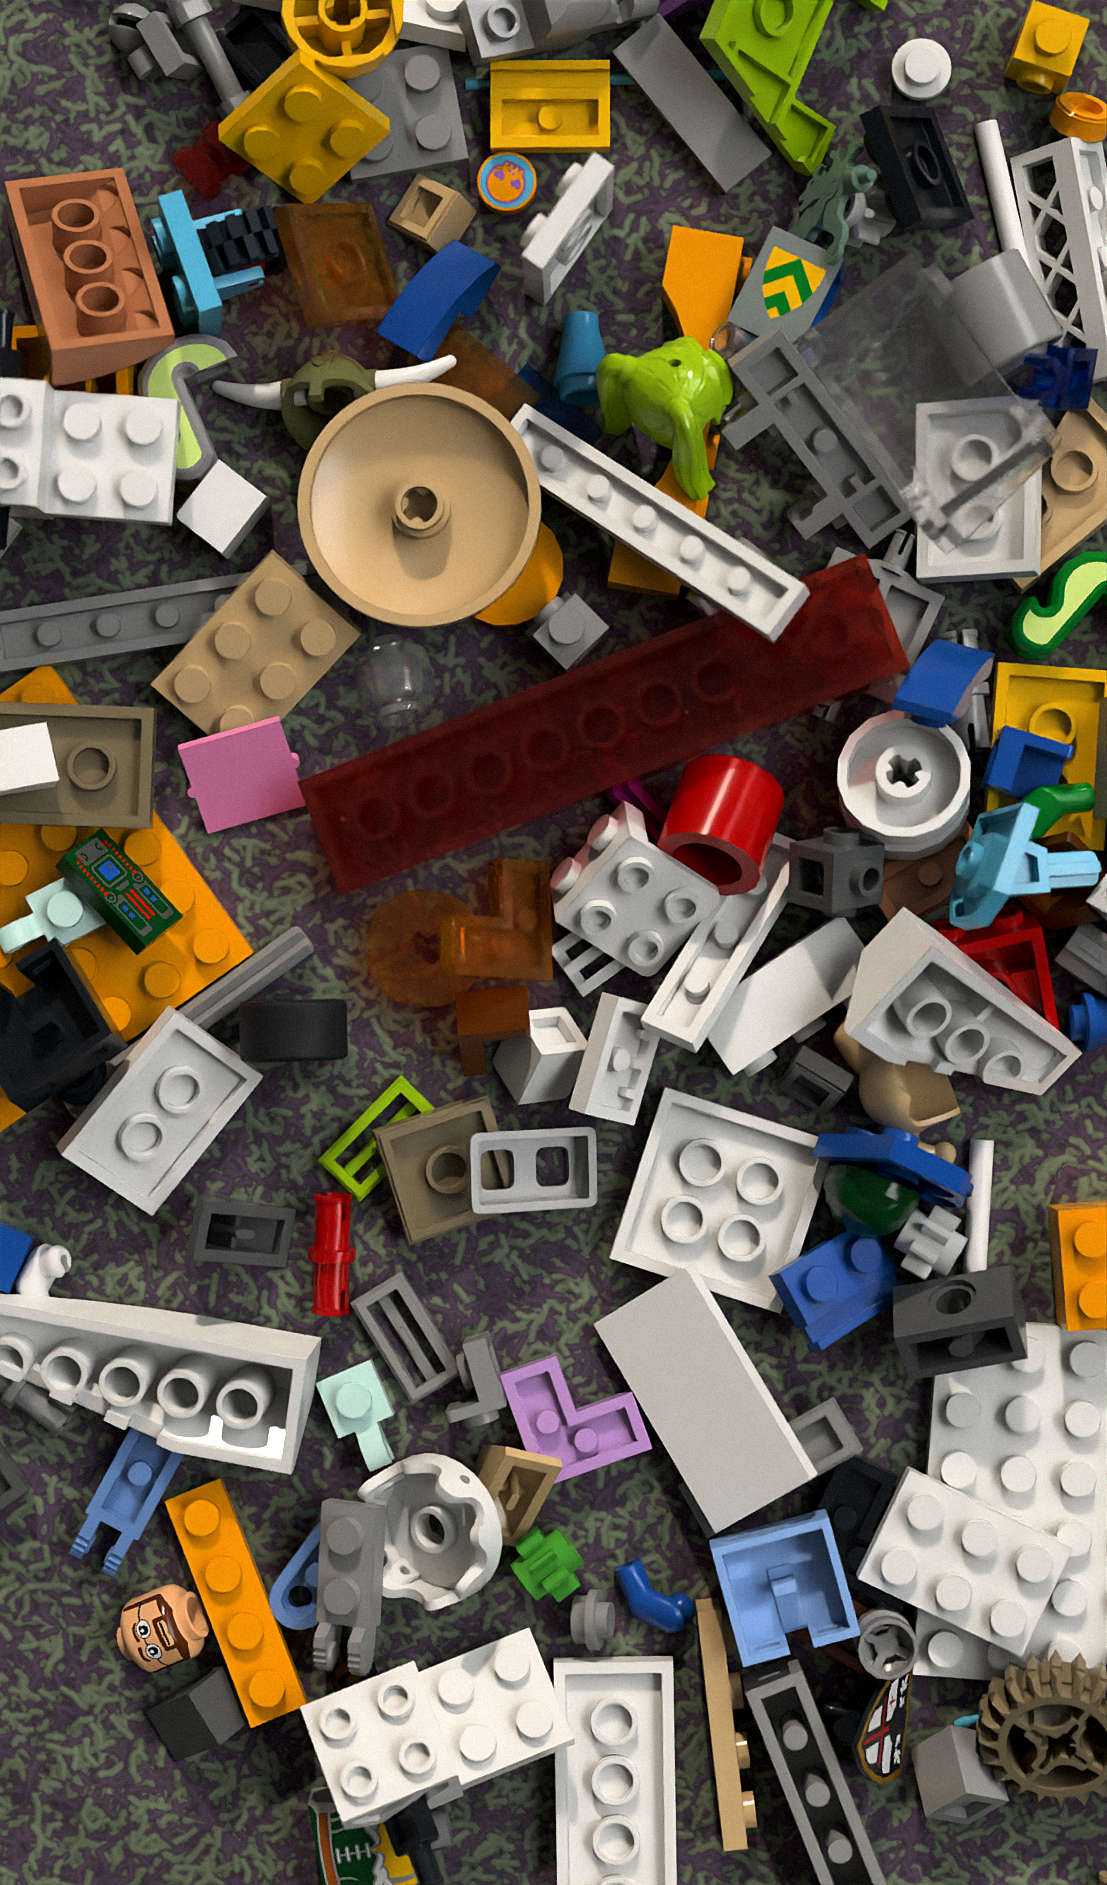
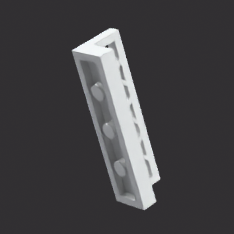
M1068 137L1010 158L1032 275L1059 325L1063 327L1062 330L1064 332L1063 337L1051 346L1052 353L1046 357L1052 393L1069 391L1096 382L1107 381V167L1102 141L1084 142L1081 138ZM1053 160L1057 181L1046 200L1036 193L1032 167ZM1053 218L1065 225L1067 241L1058 258L1046 251L1044 235ZM1064 277L1075 284L1078 297L1069 317L1057 310L1055 293ZM1076 336L1086 343L1090 369L1069 375L1065 352L1073 337Z

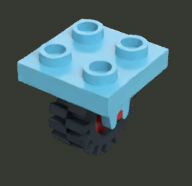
M182 190L158 197V218L151 220L154 236H151L153 247L162 271L173 268L175 276L171 277L174 292L171 295L182 327L193 324L196 334H208L211 336L220 334L222 323L221 301L263 286V280L267 276L278 275L284 272L283 268L292 267L296 264L295 261L301 257L285 210L280 206L271 208V205L262 206L257 211L254 208L245 209L243 213L241 209H235L192 221Z

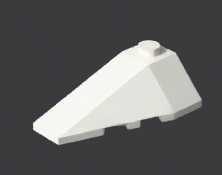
M904 907L862 950L844 1030L848 1036L887 1062L905 1065L907 1060L930 1065L936 1073L951 1076L953 1071L980 1076L983 1082L987 1084L1042 1095L1082 1054L1081 1050L1032 1008L942 934Z

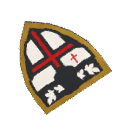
M911 1671L901 1678L892 1680L882 1679L867 1706L831 1697L825 1700L823 1706V1720L835 1723L834 1732L840 1741L845 1743L853 1741L852 1749L858 1768L866 1779L878 1784L890 1782L902 1773L913 1676Z

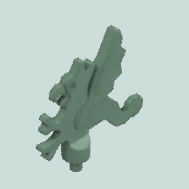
M853 140L849 141L848 151L841 146L838 147L837 151H831L830 157L834 162L829 172L825 171L827 166L824 164L816 167L813 172V178L808 181L806 190L798 199V202L802 203L799 211L803 215L787 231L810 243H814L818 234L824 231V229L832 233L834 242L829 246L825 262L832 266L838 264L842 258L844 247L848 241L849 227L843 217L848 196L868 191L872 187L873 181L877 178V173L874 169H870L862 164L854 166V163L863 153L865 147Z

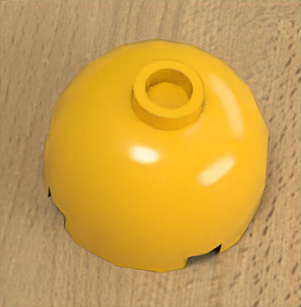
M282 0L281 24L293 54L300 48L315 60L314 62L326 72L335 75L340 80H353L373 73L389 59L402 33L404 1Z

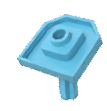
M1021 802L978 815L970 840L961 851L956 864L957 877L949 897L950 924L964 930L988 927L1008 897L1039 895L1051 892L1050 889L1092 887L1098 883L1099 873L1101 872L1100 862H1098L1096 854L1089 850L1047 853V848L1029 841L1040 810L1030 804Z

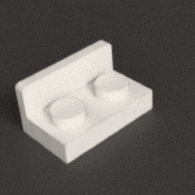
M602 992L569 1109L634 1126L660 1037L645 1031L640 1021L649 1006L648 1004Z

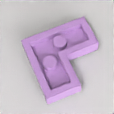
M556 1353L503 1371L499 1375L526 1451L562 1459V1469L554 1484L652 1449L649 1435L631 1389L575 1408Z

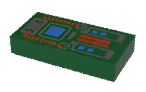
M102 828L65 854L55 866L136 955H139L172 929L183 917L177 908Z

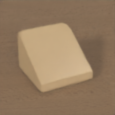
M418 173L386 224L436 255L451 241L460 240L477 210L459 192Z

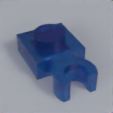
M1048 345L1046 355L1033 352L1028 353L1024 357V364L1033 365L1034 377L1028 388L1022 387L1019 389L1018 396L1022 399L1037 401L1038 406L1056 410L1088 409L1098 349L1079 345Z

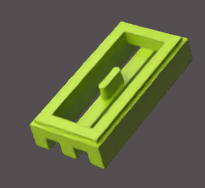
M400 1075L318 1159L360 1202L386 1176L381 1163L361 1185L352 1177L378 1150L374 1137L344 1168L335 1159L400 1093L409 1101L387 1124L408 1118L417 1109L421 1113L435 1109L403 1075Z

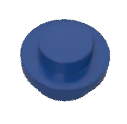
M1090 992L1079 993L1076 1005H1069L1066 1015L1069 1039L1071 1041H1078L1082 1052H1094L1097 1046L1107 1045V999L1104 997L1094 998Z

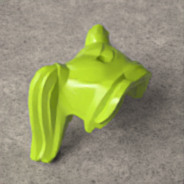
M689 335L679 337L674 341L664 342L662 347L637 358L629 354L623 355L620 353L606 355L596 368V387L604 415L600 424L602 432L620 436L633 422L646 436L664 447L673 449L672 465L676 480L683 491L689 494L691 500H704L708 492L712 491L715 482L708 469L702 430L709 421H711L712 425H719L726 405L731 403L734 390L733 379L727 364L718 353L712 349L705 351L698 341Z

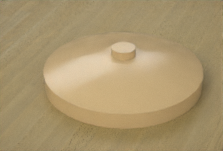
M427 382L402 383L384 387L360 397L340 411L325 426L308 453L301 473L297 499L298 521L305 549L315 569L330 589L352 608L372 619L389 625L414 629L437 628L462 622L478 615L502 598L516 583L532 556L537 543L542 514L541 491L533 459L521 436L511 423L499 411L471 393L455 387Z

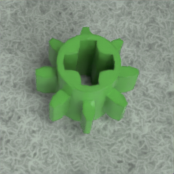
M536 1525L515 1542L516 1549L521 1557L510 1564L524 1587L537 1601L550 1592L555 1600L560 1603L581 1586L579 1578L574 1572L583 1566L585 1562L559 1528L545 1536Z

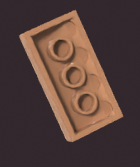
M123 167L4 182L6 217L53 386L76 383L122 370L158 354L175 343V334Z

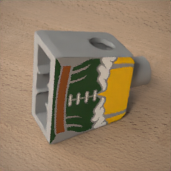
M318 1787L311 1790L308 1810L323 1885L418 1884L408 1855L401 1857L395 1855L384 1823L345 1830L330 1788ZM447 1809L432 1811L431 1814L437 1827L439 1838L430 1844L431 1848L437 1849L453 1846L452 1830Z

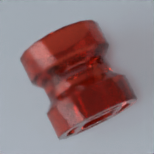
M215 118L200 130V139L192 146H181L169 157L179 173L207 204H210L222 193L223 183L231 176L241 177L253 166L219 140L218 125L220 122ZM208 152H210L214 159L220 164L219 167L208 156Z

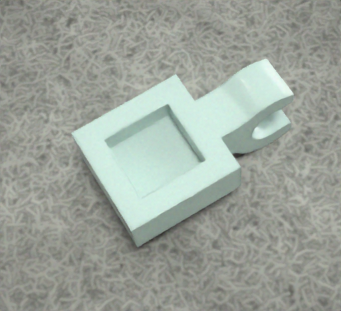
M63 877L25 897L33 913L0 928V945L5 954H12L46 936L48 941L56 937L67 946L108 925V923L70 882Z
M369 1359L316 1382L315 1384L338 1439L353 1432L356 1433L362 1455L370 1472L392 1463L395 1457L379 1421L393 1416L395 1412L373 1360Z

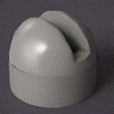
M122 4L114 9L108 21V33L112 42L117 45L116 47L120 51L127 54H132L135 50L147 44L139 30L117 25L120 18L140 22L148 16L150 12L139 4Z

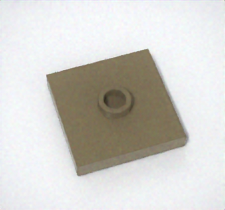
M485 1092L372 1129L404 1236L409 1245L503 1214L479 1215L470 1209L467 1202L466 1141L474 1133L499 1132L489 1096ZM505 1150L484 1152L481 1156L482 1187L484 1189L506 1188L511 1181V1169Z

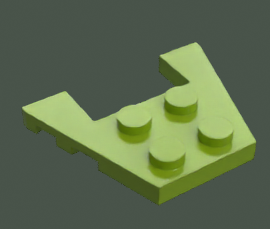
M714 0L700 34V41L793 170L805 176H813L816 167L822 163L836 126L795 98V94L834 0ZM889 0L855 1L872 11H884Z

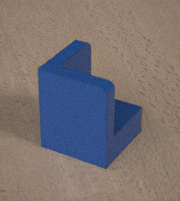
M1005 725L997 730L980 787L1022 800L1034 787L1058 784L1064 762L1072 758L1075 747Z

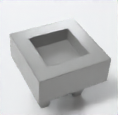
M153 11L136 24L147 44L135 50L129 55L127 60L139 79L142 80L149 76L153 82L166 75L167 77L189 81L206 71L186 28L177 30L170 14Z

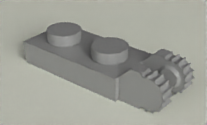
M335 1498L322 1501L316 1622H319L313 1640V1662H315L314 1666L317 1669L332 1671L336 1663H338L341 1650L342 1625L354 1627L348 1640L347 1667H349V1672L353 1675L366 1676L370 1668H372L375 1655L376 1627L381 1623L386 1526L385 1505Z

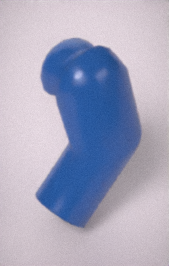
M640 1558L613 1569L630 1612L635 1619L665 1633L683 1630L684 1624L692 1621L695 1615V1607L690 1597L684 1593H673L667 1596L653 1590Z

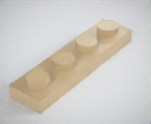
M719 1597L695 1600L723 1848L724 1851L748 1849L746 1829L757 1828L753 1791H741L739 1769L750 1768L749 1748L746 1731L735 1732L732 1711L744 1709L740 1672L728 1673L726 1650L737 1649V1643L729 1614L721 1613Z

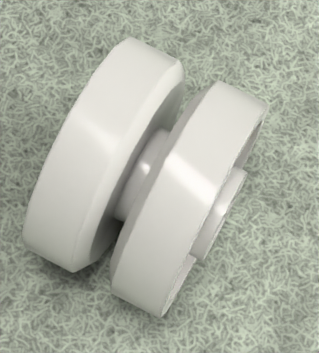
M891 710L868 719L848 737L838 758L837 788L839 805L847 827L859 829L860 838L885 844V858L891 860H917L941 851L959 834L969 814L971 762L962 739L947 724L943 728L921 726L910 720L911 714L899 710ZM904 783L911 784L912 787L907 788Z

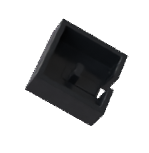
M56 937L15 963L18 970L35 984L33 988L15 998L13 992L0 982V1085L10 1102L26 1113L128 1046L74 954Z

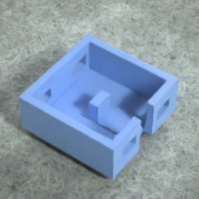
M825 1509L709 1540L743 1667L790 1655L785 1633L807 1627L814 1648L861 1635L830 1520Z

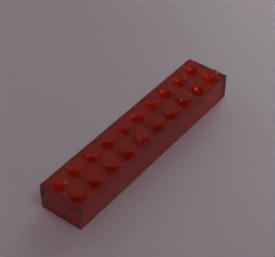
M860 554L798 579V581L806 585L810 595L774 643L722 610L297 782L341 895L356 896L688 763L698 756L708 755L907 675L910 671V664L866 554Z

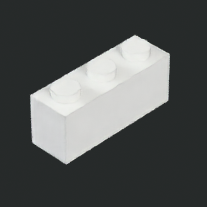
M845 917L830 918L740 980L706 1037L732 1075L743 1069L746 1075L750 1077L769 1065L777 1058L772 1048L790 1036H793L795 1041L800 1043L819 1031L827 1024L822 1014L840 1002L848 1010L861 953L865 947Z

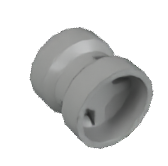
M884 1606L871 1608L863 1613L857 1620L861 1635L853 1637V1642L858 1657L866 1671L876 1678L885 1680L901 1678L910 1672L917 1662L919 1647L917 1637L905 1616L893 1608Z

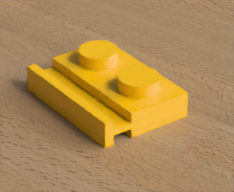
M501 60L491 62V153L503 151L515 153H610V60Z

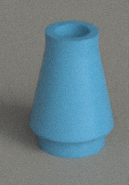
M574 311L563 316V333L553 385L559 389L560 400L567 404L591 405L600 402L596 387V368L606 356L599 330V317L594 312Z

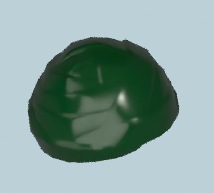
M831 1164L825 1171L823 1189L825 1190L826 1205L831 1212L833 1220L844 1226L849 1232L860 1236H888L894 1230L900 1229L903 1223L910 1218L913 1210L919 1206V1193L916 1190L903 1187L869 1169L853 1165Z

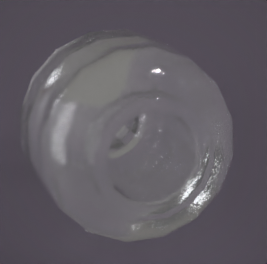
M383 635L369 642V649L362 652L355 659L353 675L360 709L366 716L378 720L379 725L386 728L405 727L425 717V710L435 701L436 688L429 655L422 646L412 642H405L401 635Z

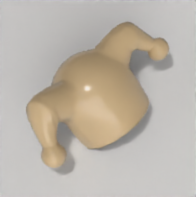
M846 1017L838 1023L832 1034L834 1045L846 1062L859 1075L858 1091L862 1106L869 1117L879 1125L881 1135L884 1128H894L911 1133L919 1138L920 1132L926 1128L961 1113L948 1075L936 1073L930 1065L907 1060L905 1065L887 1062L848 1036L844 1030ZM919 1139L918 1147L953 1164L956 1159V1149L952 1144L942 1141L932 1146L920 1142Z

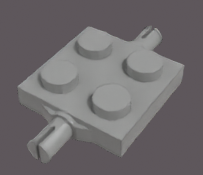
M895 530V535L883 561L863 559L842 548H835L785 655L786 658L812 669L826 682L810 714L820 719L829 699L832 698V702L823 719L827 723H835L834 720L847 692L865 694L893 707L894 698L914 665L945 599V596L919 585L904 571L917 544V537L910 534L901 554H898L907 534L904 530Z

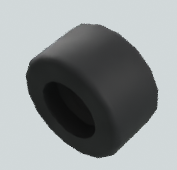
M343 999L246 1001L240 1003L239 1038L241 1060L244 1062H303L341 1060L346 1058L348 1055L346 1001Z

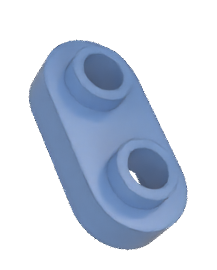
M321 1522L312 1529L279 1574L270 1592L269 1603L274 1617L282 1625L291 1629L304 1630L319 1623L316 1622ZM295 1586L307 1587L311 1591L312 1601L307 1605L295 1604L290 1597L291 1589Z

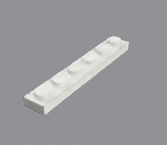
M524 403L510 422L529 450L542 491L770 642L774 643L810 595L806 585L526 403Z

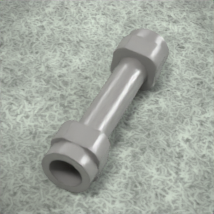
M165 0L177 30L186 28L217 90L222 103L216 109L223 121L253 91L252 89L243 91L207 17L213 12L208 0Z

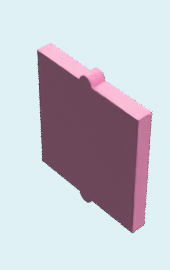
M279 716L178 745V751L190 782L187 784V794L189 797L196 799L208 834L308 805L296 769L300 764L299 756L296 753H291Z

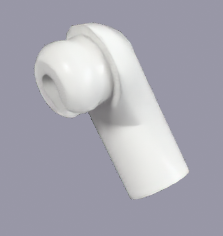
M47 1243L33 1249L15 1282L16 1293L33 1297H50L48 1291L55 1278H61L65 1272L70 1270L71 1256L68 1250L61 1245L52 1246Z

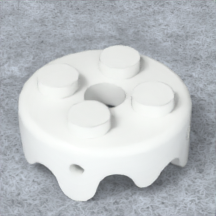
M434 1453L412 1455L373 1476L359 1488L357 1496L363 1501L385 1505L386 1508L382 1596L387 1598H411L420 1602L425 1610L433 1611L469 1597L481 1590L492 1578L499 1564L502 1550V1528L499 1515L486 1487L462 1463L448 1456ZM430 1514L434 1515L441 1522L444 1528V1541L431 1530L429 1524Z

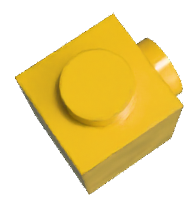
M1033 0L1023 19L1004 76L1017 80L1016 83L1020 87L1037 94H1050L1052 92L1060 95L1071 77L1090 19Z

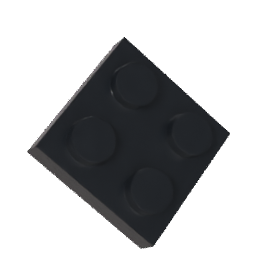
M880 104L859 115L866 132L863 137L866 152L872 162L879 166L887 187L885 192L886 205L893 218L901 224L903 230L952 229L975 219L933 107Z

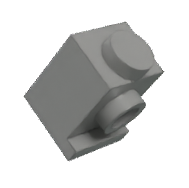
M566 591L561 597L557 596L535 617L533 620L534 624L525 632L565 675H568L609 634V626L576 593L571 596Z

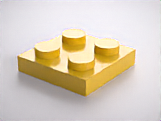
M299 48L218 125L219 140L310 207L389 135L391 131L390 119L335 75L322 69L314 62L315 60Z

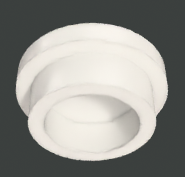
M914 39L902 45L896 52L891 65V77L895 87L901 94L913 100L920 101L934 98L944 90L951 76V61L948 53L940 44L929 39Z

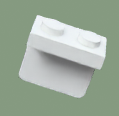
M625 800L621 802L611 815L605 814L595 822L589 832L587 843L574 858L567 857L558 865L550 881L554 915L557 923L638 974L647 977L658 972L693 933L698 923L704 920L720 901L716 885L648 842L643 812Z

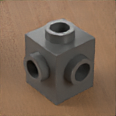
M828 827L824 829L823 837L790 842L788 902L820 910V913L825 916L840 918L857 915V908L882 903L885 844L860 838V830L851 827Z

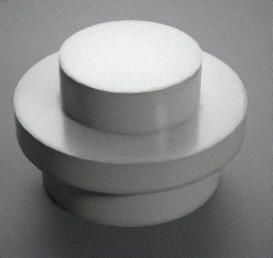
M590 1589L587 1595H575L570 1618L573 1642L575 1644H586L588 1650H600L604 1638H612L615 1627L614 1605L612 1602H604L602 1590Z

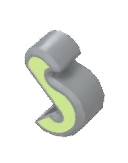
M189 334L176 338L173 345L147 358L138 376V396L178 399L181 403L175 482L182 486H198L219 460L189 388L243 365L239 356L227 341L208 334Z

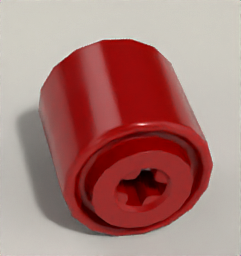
M720 754L698 756L685 764L656 847L716 885L719 895L745 894L756 888L761 878L785 803L782 786L772 774L763 768L736 756Z

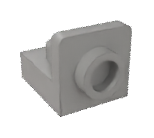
M489 1330L466 1337L462 1344L464 1353L456 1355L457 1366L464 1388L467 1390L475 1387L477 1396L448 1404L445 1411L448 1423L463 1420L465 1428L480 1426L498 1419V1409L505 1408L508 1399L499 1377L501 1370Z

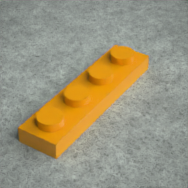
M219 1478L164 1501L250 1727L253 1728L308 1704L309 1701L278 1620L274 1617L270 1607L268 1594L223 1479Z

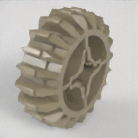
M1056 1649L1050 1657V1661L1040 1662L1031 1652L1026 1660V1668H1022L1009 1661L1008 1667L1005 1669V1678L992 1676V1680L988 1685V1693L982 1694V1699L979 1701V1719L976 1720V1737L979 1738L980 1754L984 1764L993 1765L992 1770L995 1781L1009 1780V1787L1012 1790L1013 1796L1026 1790L1031 1791V1797L1035 1805L1045 1796L1054 1797L1060 1809L1067 1797H1076L1085 1806L1090 1798V1791H1095L1107 1797V1669L1103 1662L1088 1669L1081 1653L1072 1662H1064ZM1090 1715H1093L1104 1726L1105 1730L1102 1734L1092 1729V1722L1087 1720ZM1013 1724L1024 1730V1736L1030 1739L1027 1744L1014 1733L1011 1728Z

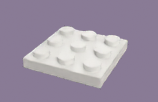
M664 1086L609 1258L666 1277H670L683 1268L694 1264L709 1291L781 1314L783 1302L768 1276L800 1255L824 1181L825 1171L829 1166L828 1163L812 1156L818 1136Z

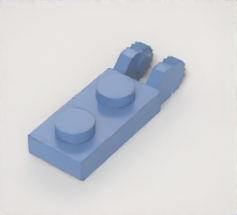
M130 1428L85 1511L89 1515L69 1554L81 1560L83 1555L87 1554L96 1539L95 1533L101 1522L117 1529L122 1533L116 1544L112 1545L107 1553L102 1572L112 1577L115 1576L134 1539L138 1541L185 1455L172 1452L157 1445V1439L133 1428Z

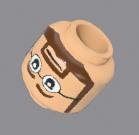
M175 1584L165 1585L131 1599L126 1603L121 1612L120 1627L117 1630L118 1646L128 1660H133L143 1670L157 1673L199 1655L204 1646L205 1637L210 1630L209 1617L202 1600L197 1594L191 1591L187 1592L184 1588Z

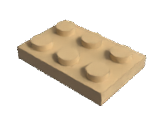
M271 550L155 676L151 685L208 736L279 716L281 721L357 640L362 630L274 550Z

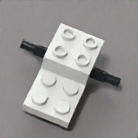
M0 309V550L6 549L9 516L54 520V517L172 526L181 411L180 401L167 398L55 390L47 381L20 379L21 351L12 349L15 312Z
M342 1625L340 1657L338 1658V1663H336L338 1668L330 1674V1680L335 1693L300 1707L345 1830L384 1823L395 1855L397 1857L408 1855L418 1884L438 1885L445 1879L441 1874L430 1845L439 1838L430 1809L464 1796L462 1790L574 1745L573 1734L530 1628L418 1672L415 1661H412L379 1675L373 1662L369 1673L366 1676L351 1674L349 1667H347L348 1640L351 1633L349 1626Z

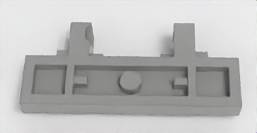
M777 323L728 360L730 367L745 387L735 394L740 403L722 417L719 424L721 432L735 450H738L766 428L772 436L781 433L814 476L809 481L814 491L807 493L787 510L789 520L805 540L830 522L836 529L849 523L868 549H870L917 514L912 503Z

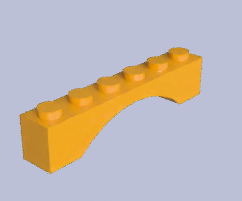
M673 225L661 297L675 321L679 336L685 337L689 335L694 337L705 351L712 349L721 358L723 357V351L735 353L740 329L729 324L728 315L731 311L734 292L740 293L750 273L753 259L741 256L744 238ZM709 421L702 430L708 469L714 471L720 435L709 433L711 422ZM671 458L663 476L654 487L705 520L709 494L702 501L691 500L689 494L683 491L676 480ZM615 539L607 588L678 600L680 586L687 587L686 585Z

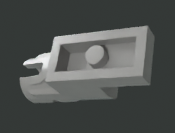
M463 0L456 9L473 66L579 45L594 33L629 26L636 21L651 19L657 14L660 0H623L620 2V5H617L616 0Z

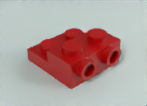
M1004 904L988 927L964 930L950 924V918L939 919L929 924V926L952 942L1060 1032L1043 930L1040 922L1030 910L1022 911V907L1019 905Z

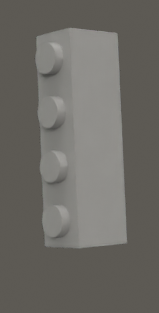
M797 1654L741 1675L745 1694L820 1884L887 1885Z

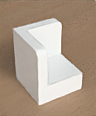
M218 460L177 512V518L228 560L270 507L271 502L257 488L221 460Z
M565 1007L530 1010V1036L502 1040L493 1058L494 1067L518 1105L559 1100L568 1097L577 1080L587 1046V1040Z

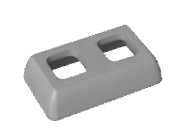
M592 1127L483 1132L470 1135L466 1141L467 1202L470 1209L476 1214L592 1207L597 1202L596 1132ZM562 1147L564 1149L566 1178L563 1183L540 1186L537 1183L536 1153L540 1148ZM492 1150H507L509 1152L511 1181L506 1188L484 1189L482 1187L481 1156L484 1152Z

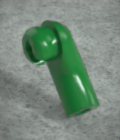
M1087 782L1040 785L1031 789L1019 802H1025L1040 809L1029 841L1042 837L1063 814L1090 812L1095 804V794L1091 784Z

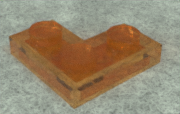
M508 858L488 861L489 916L451 914L440 917L441 977L528 983L553 981L550 862Z

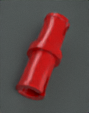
M322 1192L314 1194V1245L308 1247V1260L314 1262L313 1305L311 1306V1313L314 1315L333 1317L350 1313L349 1267L350 1263L356 1260V1248L350 1246L351 1202L353 1196L350 1193Z

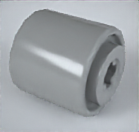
M1011 249L1000 253L969 269L939 288L925 299L922 304L966 386L971 389L987 384L988 388H991L1022 373L1050 355L1053 351L1051 346L1057 343L1064 335L1061 326L1018 249Z

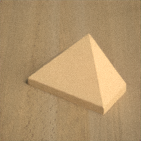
M482 1444L474 1474L486 1487L497 1508L502 1528L503 1545L517 1547L515 1542L528 1533L562 1469V1459L506 1446Z

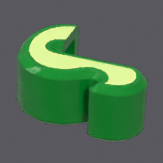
M1086 551L1061 565L1047 583L1044 608L1039 606L1037 598L1033 596L1024 599L1016 606L1008 617L1005 627V637L1008 645L1016 655L1031 660L1045 659L1047 655H1051L1098 600L1107 607V552Z

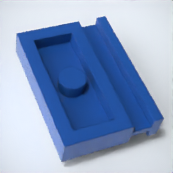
M846 1228L838 1231L768 1276L796 1328H802L809 1341L806 1346L810 1353L823 1350L893 1304V1287L903 1286L894 1273L897 1267L880 1236H860L849 1232Z

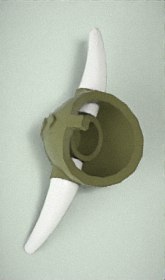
M329 349L316 353L317 355L305 363L293 378L262 384H238L217 380L213 383L212 389L215 393L242 404L270 410H282V418L290 435L305 450L310 452L315 440L325 426L340 411L360 397L391 385L412 382L428 383L453 368L457 361L453 355H447L427 363L406 368L365 370L356 360L337 352V350Z

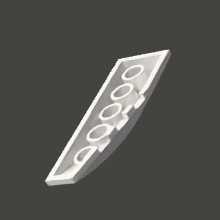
M0 1293V1375L15 1382H20L23 1379L50 1391L49 1397L71 1406L75 1402L105 1416L103 1421L123 1430L131 1427L157 1439V1445L172 1452L286 1474L293 1472L314 1395L321 1346L320 1337L148 1307Z

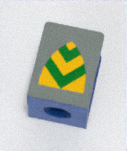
M773 225L728 315L729 324L740 329L737 343L746 347L777 323L805 360L845 280L844 258H841L838 264L832 266L825 262L827 250Z

